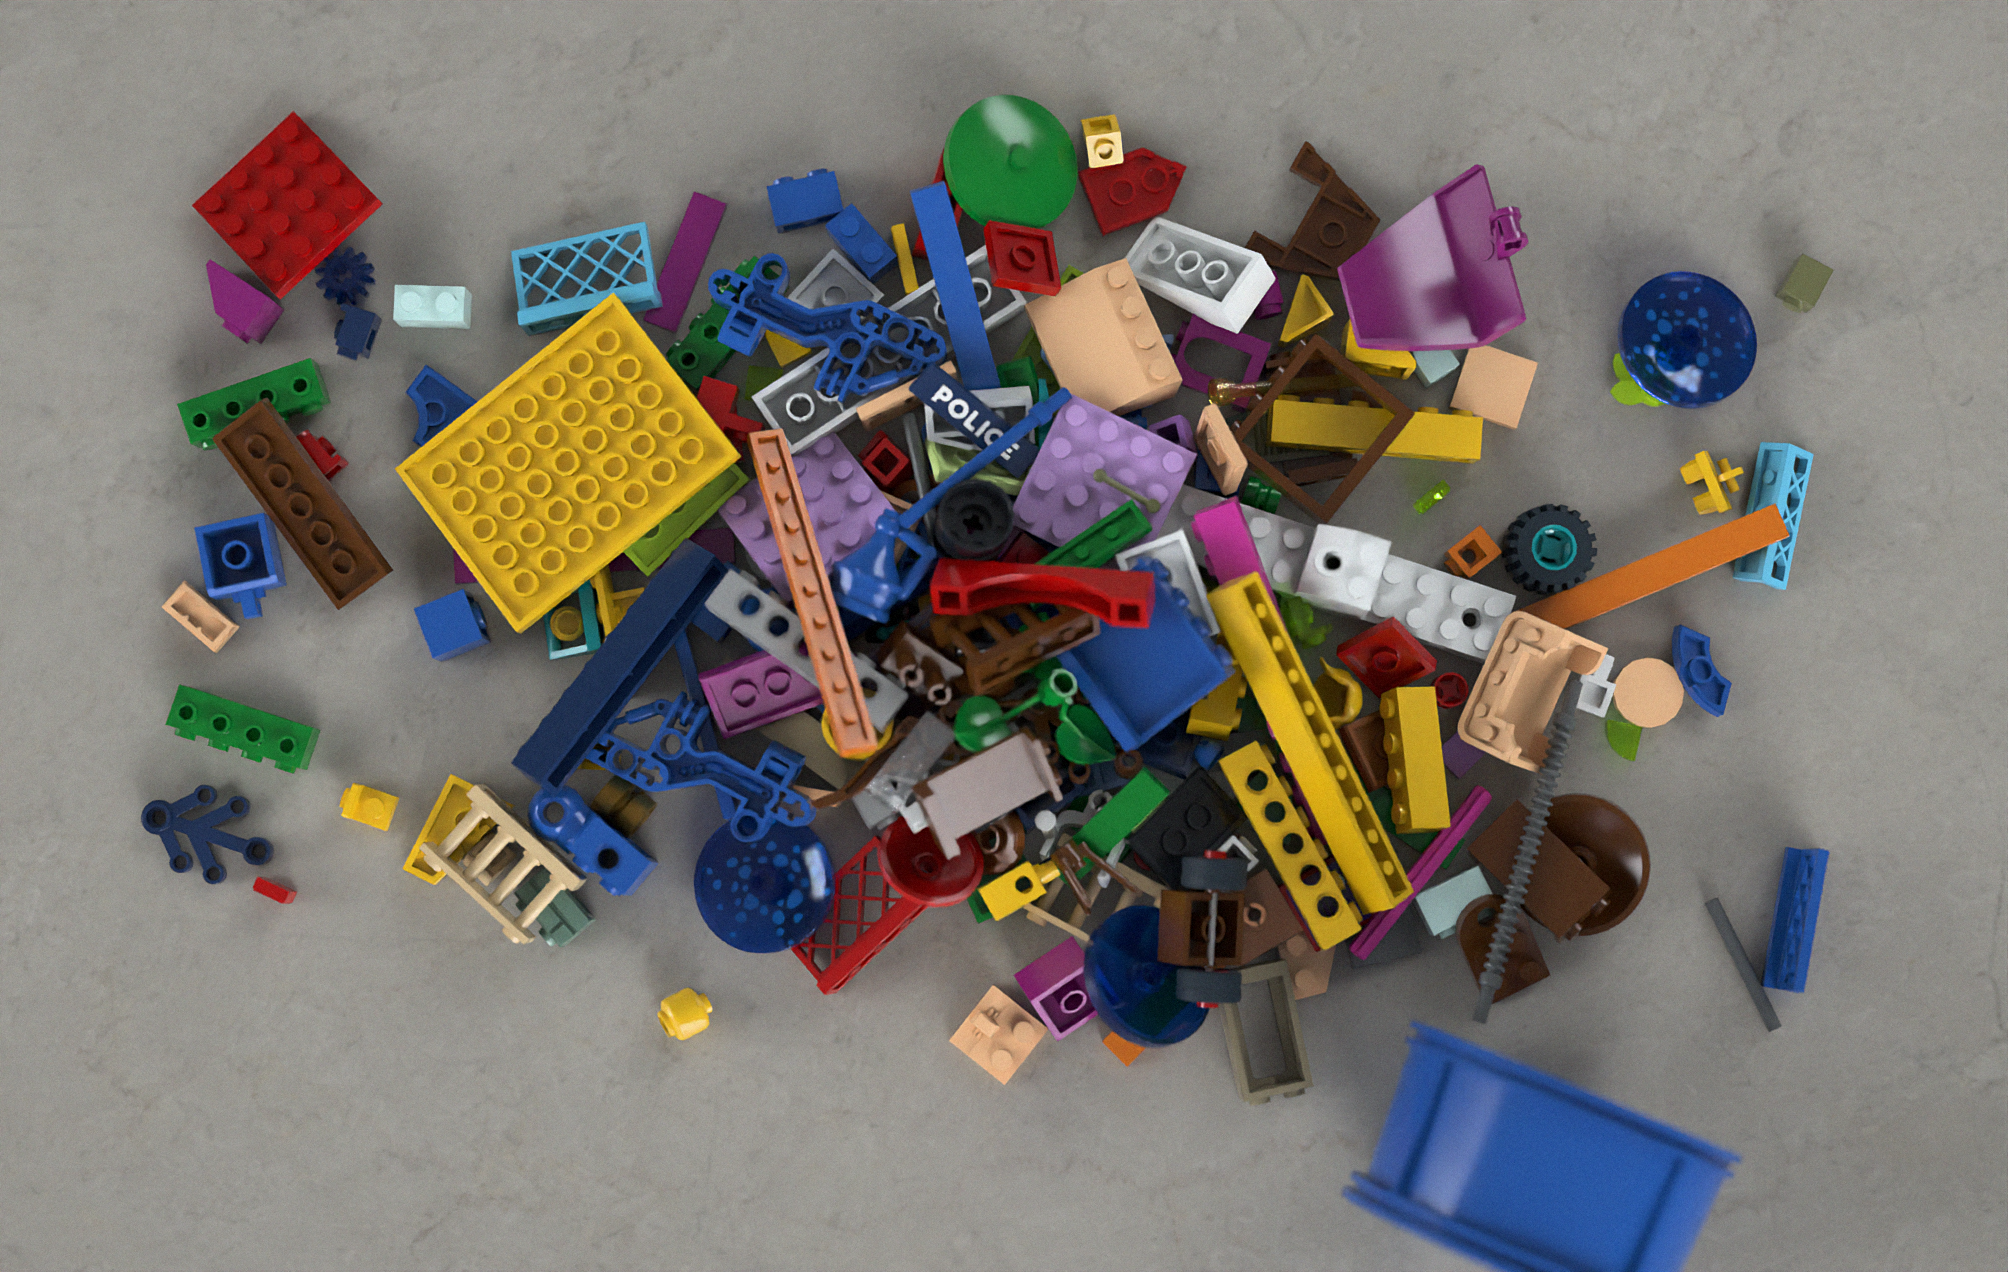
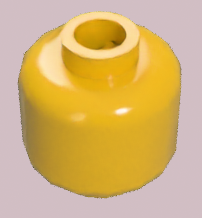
M687 987L664 998L660 1005L661 1011L657 1012V1016L668 1037L675 1036L679 1040H686L709 1026L708 1014L713 1009L704 993L698 995L692 988Z

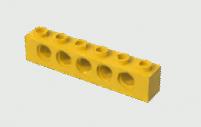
M1256 740L1217 762L1320 949L1324 951L1361 931L1362 929L1358 923L1363 918L1353 901L1347 904L1341 893L1346 888L1337 871L1329 872L1323 861L1328 855L1320 840L1317 838L1312 841L1306 828L1310 826V822L1302 808L1294 809L1288 797L1293 792L1285 777L1282 775L1277 778L1271 765L1276 762L1267 745L1264 744L1260 747ZM1260 771L1266 776L1267 786L1264 790L1254 791L1249 787L1247 778L1251 772ZM1276 802L1284 808V818L1280 822L1274 823L1266 818L1265 808L1269 803ZM1292 833L1300 837L1302 847L1297 854H1289L1284 850L1282 841L1287 834ZM1305 865H1312L1319 871V880L1313 886L1305 885L1300 879V871ZM1325 896L1333 898L1337 904L1335 914L1328 918L1322 916L1317 908L1319 900Z

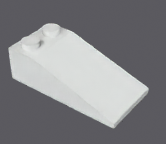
M1157 216L1152 218L1125 257L1139 285L1203 320L1237 334L1276 279L1262 254Z

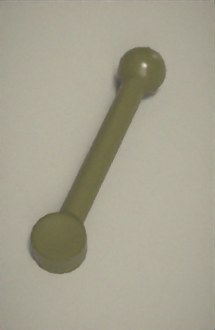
M1104 469L1094 471L1093 478L1096 482H1105L1145 505L1149 513L1159 511L1160 503L1156 499L1148 500L1107 476Z

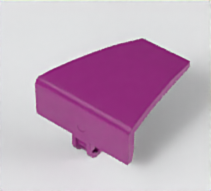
M1474 165L1432 193L1337 268L1358 347L1390 351H1439L1478 348L1491 343L1525 322L1526 314L1510 256L1528 245V237L1525 232H1522L1519 222L1522 216L1518 207L1509 206L1496 210L1483 165Z

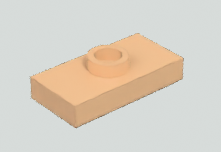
M185 580L162 606L166 612L215 653L219 652L240 627Z

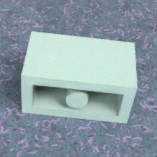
M395 285L393 320L401 327L471 329L472 294L466 287Z
M1472 866L1418 893L1412 901L1429 935L1439 934L1442 939L1455 933L1457 919L1467 904L1480 896L1493 893L1479 866ZM1485 908L1479 913L1478 921L1492 914L1490 908Z

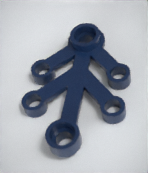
M200 785L195 789L194 793L172 804L164 800H155L148 803L141 814L142 825L149 833L160 836L170 857V867L174 872L186 873L192 869L194 864L193 857L189 853L182 851L174 830L187 834L203 868V878L209 884L222 883L226 879L227 871L222 864L216 862L207 842L242 853L245 861L251 865H265L273 857V846L265 838L253 837L246 840L212 828L232 817L246 816L251 806L245 797L234 796L229 799L226 805L193 821L179 816L198 805H213L217 800V791L214 787ZM204 789H208L211 793V798L207 802H203L200 799V793ZM240 800L244 804V809L241 813L237 814L233 810V804ZM159 811H163L166 815V819L162 824H158L155 821V815ZM258 845H262L265 848V855L262 858H257L254 854V850ZM180 856H184L187 860V865L183 869H179L176 865V860ZM213 867H217L220 870V876L217 880H212L209 876V872Z

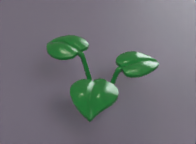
M1047 612L1037 614L1043 622L1049 620ZM1024 623L1018 630L1023 633L1029 630V627ZM1057 656L1024 671H1034L1037 679L1044 680L1039 684L1038 693L1010 712L1002 715L999 705L993 699L979 695L967 699L958 709L953 729L955 738L968 750L979 752L1011 735L1012 732L1005 721L1018 715L1038 701L1049 706L1062 704L1059 719L1063 723L1055 731V741L1059 751L1066 759L1076 764H1092L1110 761L1116 757L1115 748L1106 727L1091 709L1075 705L1067 712L1068 706L1072 703L1070 696L1075 693L1077 683L1072 673L1063 669L1064 666Z

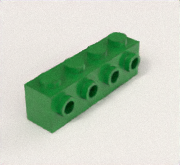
M754 255L750 261L747 259L743 260L734 272L748 279L759 258ZM769 267L764 273L766 279L775 280L779 278V275ZM731 284L727 288L722 286L719 289L721 295L727 290L736 294L738 300L740 298V294L732 289ZM789 285L787 286V288H786L785 292L783 293V295H784V294L788 291V289L790 288ZM713 297L711 299L713 305L705 315L699 313L692 320L688 327L690 333L683 341L679 339L675 341L666 353L667 361L678 375L698 392L703 376L714 379L737 352L718 342L719 332L729 310L718 305Z
M308 358L181 402L177 406L190 444L197 448H203L206 451L218 448L212 438L264 398L269 399L286 423L290 422L289 417L300 413L303 416H309L323 410L322 406L331 403L318 363Z
M179 684L165 724L176 728L174 735L195 741L196 736L199 735L209 739L208 746L228 752L229 747L232 746L243 750L241 757L259 763L262 762L263 757L276 761L274 768L295 774L296 768L308 769L321 731Z

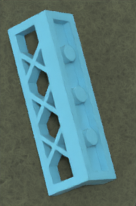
M1760 442L1746 515L1776 504L1790 536L1783 539L1782 542H1776L1737 558L1732 578L1739 581L1763 583L1775 589L1786 590L1814 454L1790 443ZM1795 457L1799 458L1796 474L1793 469ZM1790 492L1791 503L1790 507L1788 508L1786 501L1788 493ZM1774 561L1777 564L1775 578L1771 577Z

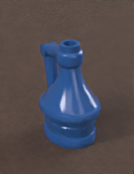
M885 508L883 515H879L876 520V531L870 540L842 560L832 563L833 574L830 587L836 606L886 625L890 620V614L888 613L898 599L905 600L910 596L933 563L940 558L939 551L911 529H905L897 519L901 515L900 513ZM896 538H899L921 555L901 583L895 565L894 548Z

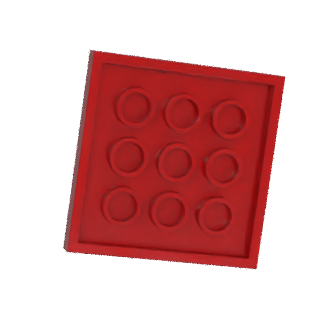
M293 111L205 192L192 207L281 300L383 203Z

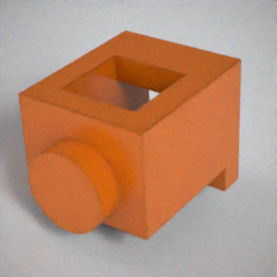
M1479 525L1444 553L1448 559L1444 562V565L1451 575L1462 576L1463 579L1468 580L1499 556L1502 551L1483 527ZM1464 551L1473 553L1474 560L1472 563H1467L1463 560L1462 554Z

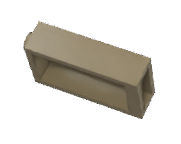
M1275 958L1243 967L1231 968L1242 973L1241 985L1267 980L1286 1065L1285 1071L1281 1074L1260 1079L1255 1078L1252 1074L1238 1004L1219 1003L1239 1099L1244 1102L1249 1101L1250 1106L1268 1103L1271 1101L1270 1096L1281 1093L1284 1094L1285 1098L1305 1094L1304 1088L1314 1085L1287 960Z

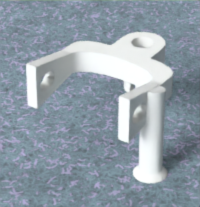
M1101 789L1096 790L1089 796V801L1083 813L1073 810L1062 811L1057 820L1051 811L1045 810L1038 813L1035 818V825L1042 830L1046 840L1039 852L1042 861L1053 854L1061 833L1065 828L1083 827L1102 808L1099 807L1097 809V806L1102 803L1106 804L1112 796L1107 791L1104 793ZM1124 838L1111 850L1106 860L1114 869L1125 846ZM1101 869L1097 878L1100 886L1107 888L1111 876Z

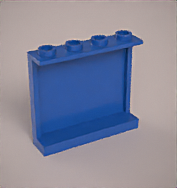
M1151 556L1139 557L1137 559L1138 564L1129 570L1154 572L1155 605L1149 627L1111 626L1099 618L1101 634L1056 655L1064 668L1075 677L1078 687L1125 752L1136 750L1235 673V670L1230 665L1233 663L1230 654L1223 646H1216L1209 636L1212 631L1208 624L1200 616H1194L1188 608L1190 601L1186 594L1179 587L1174 588L1166 578L1169 575L1166 567L1159 559H1152Z

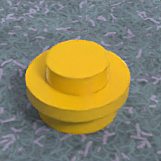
M571 606L558 608L550 618V629L554 636L562 641H573L579 638L584 632L582 613Z

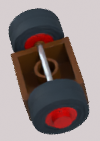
M1205 850L1204 856H1184L1182 860V886L1205 890L1161 889L1157 961L1177 965H1201V967L1178 968L1176 979L1177 999L1197 1002L1198 1007L1219 1008V1003L1240 1002L1242 973L1237 970L1217 968V965H1241L1245 893L1223 890L1246 889L1247 860L1226 857V851Z

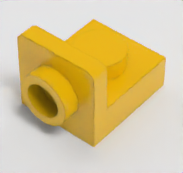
M1116 115L1081 119L1089 166L1096 168L1123 163L1121 133Z
M353 783L352 787H347L342 795L340 807L343 808L341 816L388 831L400 798L363 784Z

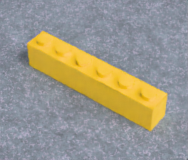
M1279 395L1278 400H1275L1269 407L1266 446L1364 454L1395 415L1384 406L1383 409L1369 408V403L1365 401H1349L1348 406L1334 405L1335 400L1330 398H1314L1313 403L1299 402V396ZM1418 407L1415 415L1382 456L1474 464L1481 457L1483 417H1473V412L1468 410H1453L1452 415L1438 414V408Z

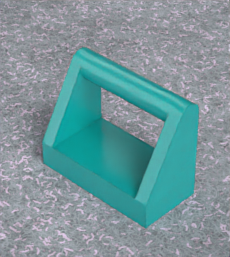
M587 580L571 593H579L586 645L562 650L561 640L555 637L550 629V618L556 611L555 606L543 616L549 660L595 654L603 644L602 624L599 623L596 615V604L598 603L597 590L592 588L590 580Z

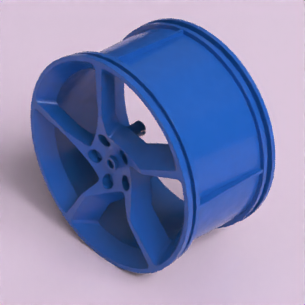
M1411 1020L1409 1027L1417 1031L1414 1038L1407 1036L1404 1042L1411 1046L1368 1171L1365 1173L1352 1170L1350 1178L1355 1181L1354 1186L1344 1185L1341 1193L1343 1197L1401 1228L1498 1272L1683 1271L1725 1178L1727 1177L1731 1180L1734 1178L1735 1172L1729 1170L1731 1163L1735 1162L1741 1165L1743 1157L1494 1052Z

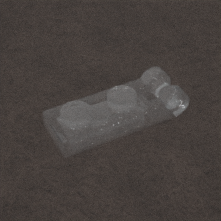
M927 711L870 782L865 791L873 798L879 797L886 803L885 808L892 814H895L911 794V786L923 779L955 739L954 732ZM891 777L901 784L896 792L886 785Z

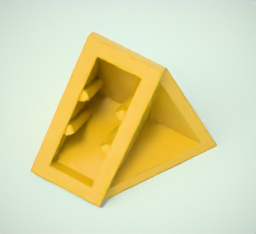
M1302 274L1299 279L1277 344L1278 347L1285 348L1301 340L1303 337L1305 338L1328 327L1334 316L1333 311L1309 276Z

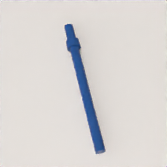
M1063 387L1044 403L1041 401L1036 403L1028 410L1029 414L901 514L897 518L900 524L905 529L910 527L939 504L951 487L960 481L972 478L1036 426L1042 427L1053 418L1052 414L1072 399L1070 392Z

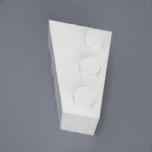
M1029 386L970 391L1012 426L1029 414L1028 410L1033 407ZM924 403L928 441L970 451L972 449L983 451ZM1032 429L1025 437L1035 444L1034 429Z

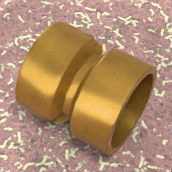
M615 774L596 795L590 807L604 819L612 817L614 819L613 826L624 836L630 838L645 823L658 803L643 791L636 793L634 791L635 784Z

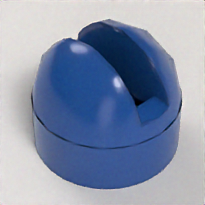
M1203 739L1194 748V758L1199 765L1209 771L1221 758L1225 748L1216 741Z

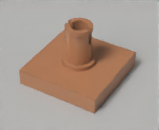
M1267 869L1248 879L1246 889L1230 890V892L1245 893L1242 967L1303 932L1301 925Z

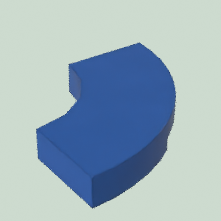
M1681 624L1674 627L1672 635V656L1679 680L1689 696L1701 708L1716 717L1724 715L1732 683L1720 675L1712 662L1709 651L1710 637Z

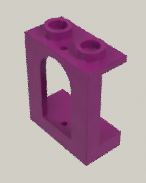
M1193 314L1190 323L1182 322L1176 340L1182 342L1177 355L1170 353L1182 377L1181 386L1232 405L1231 409L1244 414L1270 350L1271 343L1240 331L1238 334L1213 325ZM1197 338H1206L1251 355L1240 387L1191 368L1184 356L1188 343Z

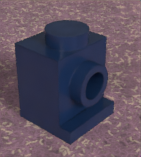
M342 303L340 310L345 313L344 320L340 319L334 331L335 345L338 346L336 354L353 361H357L358 356L369 359L382 319L375 313Z

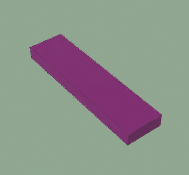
M695 191L693 192L657 283L663 307L647 310L643 318L644 322L677 334L726 211V203Z

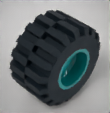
M1545 504L1520 514L1516 517L1517 520L1508 526L1509 533L1504 535L1502 543L1506 544L1505 549L1501 553L1502 558H1506L1508 562L1507 565H1504L1506 572L1512 571L1514 574L1512 580L1516 584L1522 583L1524 585L1523 589L1529 592L1537 591V594H1554L1575 587V584L1582 582L1587 577L1585 573L1592 570L1595 563L1591 562V559L1597 556V548H1592V542L1596 541L1595 533L1589 534L1587 528L1591 525L1588 520L1581 521L1579 519L1581 513L1576 510L1570 512L1568 511V506L1565 505L1554 506L1553 504Z

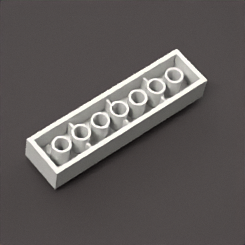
M986 245L966 257L986 335L1025 311L1026 300L1019 290L992 286ZM934 279L888 308L942 336L947 349L946 361L955 356ZM872 318V319H870L869 321H867V322H872V323L878 325V326H879V329H880V334H879V335L882 334L883 326L880 325V324H878V323H876V322L874 321V318ZM895 328L890 333L889 338L893 342H903L907 339L909 332L905 328ZM916 335L915 344L924 349L925 357L929 358L931 353L938 354L936 344L926 348L919 344V335ZM849 343L843 348L842 355L846 358H854L860 353L861 347L858 344ZM877 346L872 350L859 376L867 379L893 369L898 372L909 368L912 362L883 347ZM826 348L753 395L752 399L772 430L783 428L791 457L812 446L820 438L826 437L832 432L837 433L857 420L859 417L856 408L918 376L908 375L899 378V383L870 392L866 396L850 393L845 402L841 403L838 401L839 395L834 393L833 396H829L826 394L827 389L823 387L820 391L814 389L815 381L830 351L829 348ZM836 361L832 369L837 370L840 367L844 369V375L848 376L851 369L843 367Z

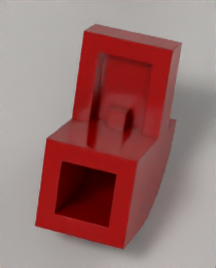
M703 376L697 399L726 436L729 431L732 432L731 438L747 443L749 433L765 431L763 423L734 414L740 395L738 386Z

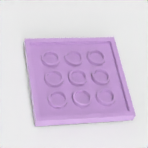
M1071 394L1072 399L1060 408L1013 505L1015 514L1013 525L1053 545L1061 547L1132 499L1105 482L1098 483L1094 480V471L1104 469L1110 478L1148 500L1156 499L1160 503L1158 512L1149 513L1145 505L1132 499L1151 524L1153 531L1122 552L1156 540L1197 454ZM1116 556L1099 566L1103 569L1120 570Z
M834 432L820 438L812 446L792 457L829 582H831L833 574L832 563L842 560L870 540L876 531V520L879 515H883L885 508L895 511ZM755 478L740 488L717 512L777 593L789 603L787 606L791 609L795 606L760 484L758 478Z

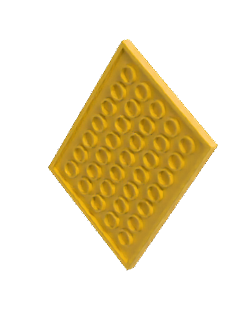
M613 292L403 461L395 470L514 630L521 634L742 456L623 302Z

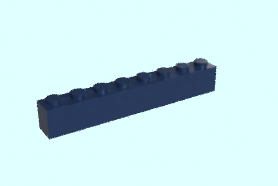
M684 538L681 544L673 550L670 558L650 580L643 593L628 608L622 620L607 635L601 647L586 662L577 678L563 692L561 698L549 714L541 720L539 727L528 741L518 750L511 764L526 778L556 797L729 572L714 554L687 538Z

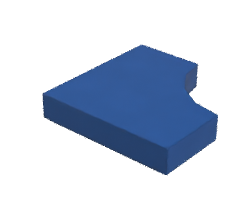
M427 364L406 391V394L414 401L419 414L418 430L412 441L422 447L478 402Z

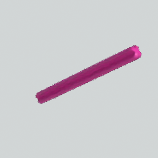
M1479 785L1473 788L1450 817L1451 827L1439 831L1406 873L1414 892L1395 908L1375 912L1349 945V950L1356 957L1365 960L1486 808L1492 800V795L1485 788Z

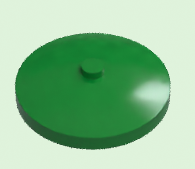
M996 95L982 99L957 118L946 138L943 163L948 186L961 208L972 219L983 226L991 220L1040 229L1062 214L1072 199L1078 176L1077 157L1072 141L1059 120L1042 105L1030 99L1015 95Z

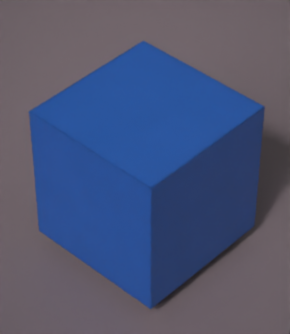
M464 589L414 608L432 658L438 661H446L491 643L486 631L488 625L478 601L474 600L473 595Z

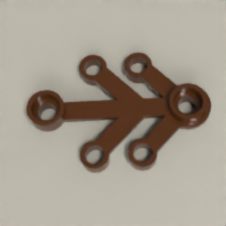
M1079 687L1070 696L1072 703L1069 706L1080 704L1088 707L1092 705L1088 700L1081 697L1080 693L1082 691ZM1038 688L1027 690L1020 699L1022 703L1038 693ZM1044 704V707L1040 710L1030 706L1022 714L1027 721L1034 723L1037 736L1041 735L1047 746L1055 751V755L1052 758H1047L1049 765L1058 760L1060 752L1057 744L1052 741L1049 722L1057 727L1063 723L1059 719L1060 710H1058L1062 704L1058 706ZM1094 711V713L1100 718L1103 724L1106 725L1099 716V714L1096 711ZM1114 745L1116 757L1111 761L1113 762L1115 773L1123 779H1132L1142 769V756L1136 750L1125 752L1124 749ZM1130 756L1135 760V765L1126 767L1123 765L1122 759ZM1068 760L1069 779L1076 784L1084 783L1090 774L1089 765L1076 764ZM1080 766L1085 770L1086 774L1082 777H1076L1072 773V769Z

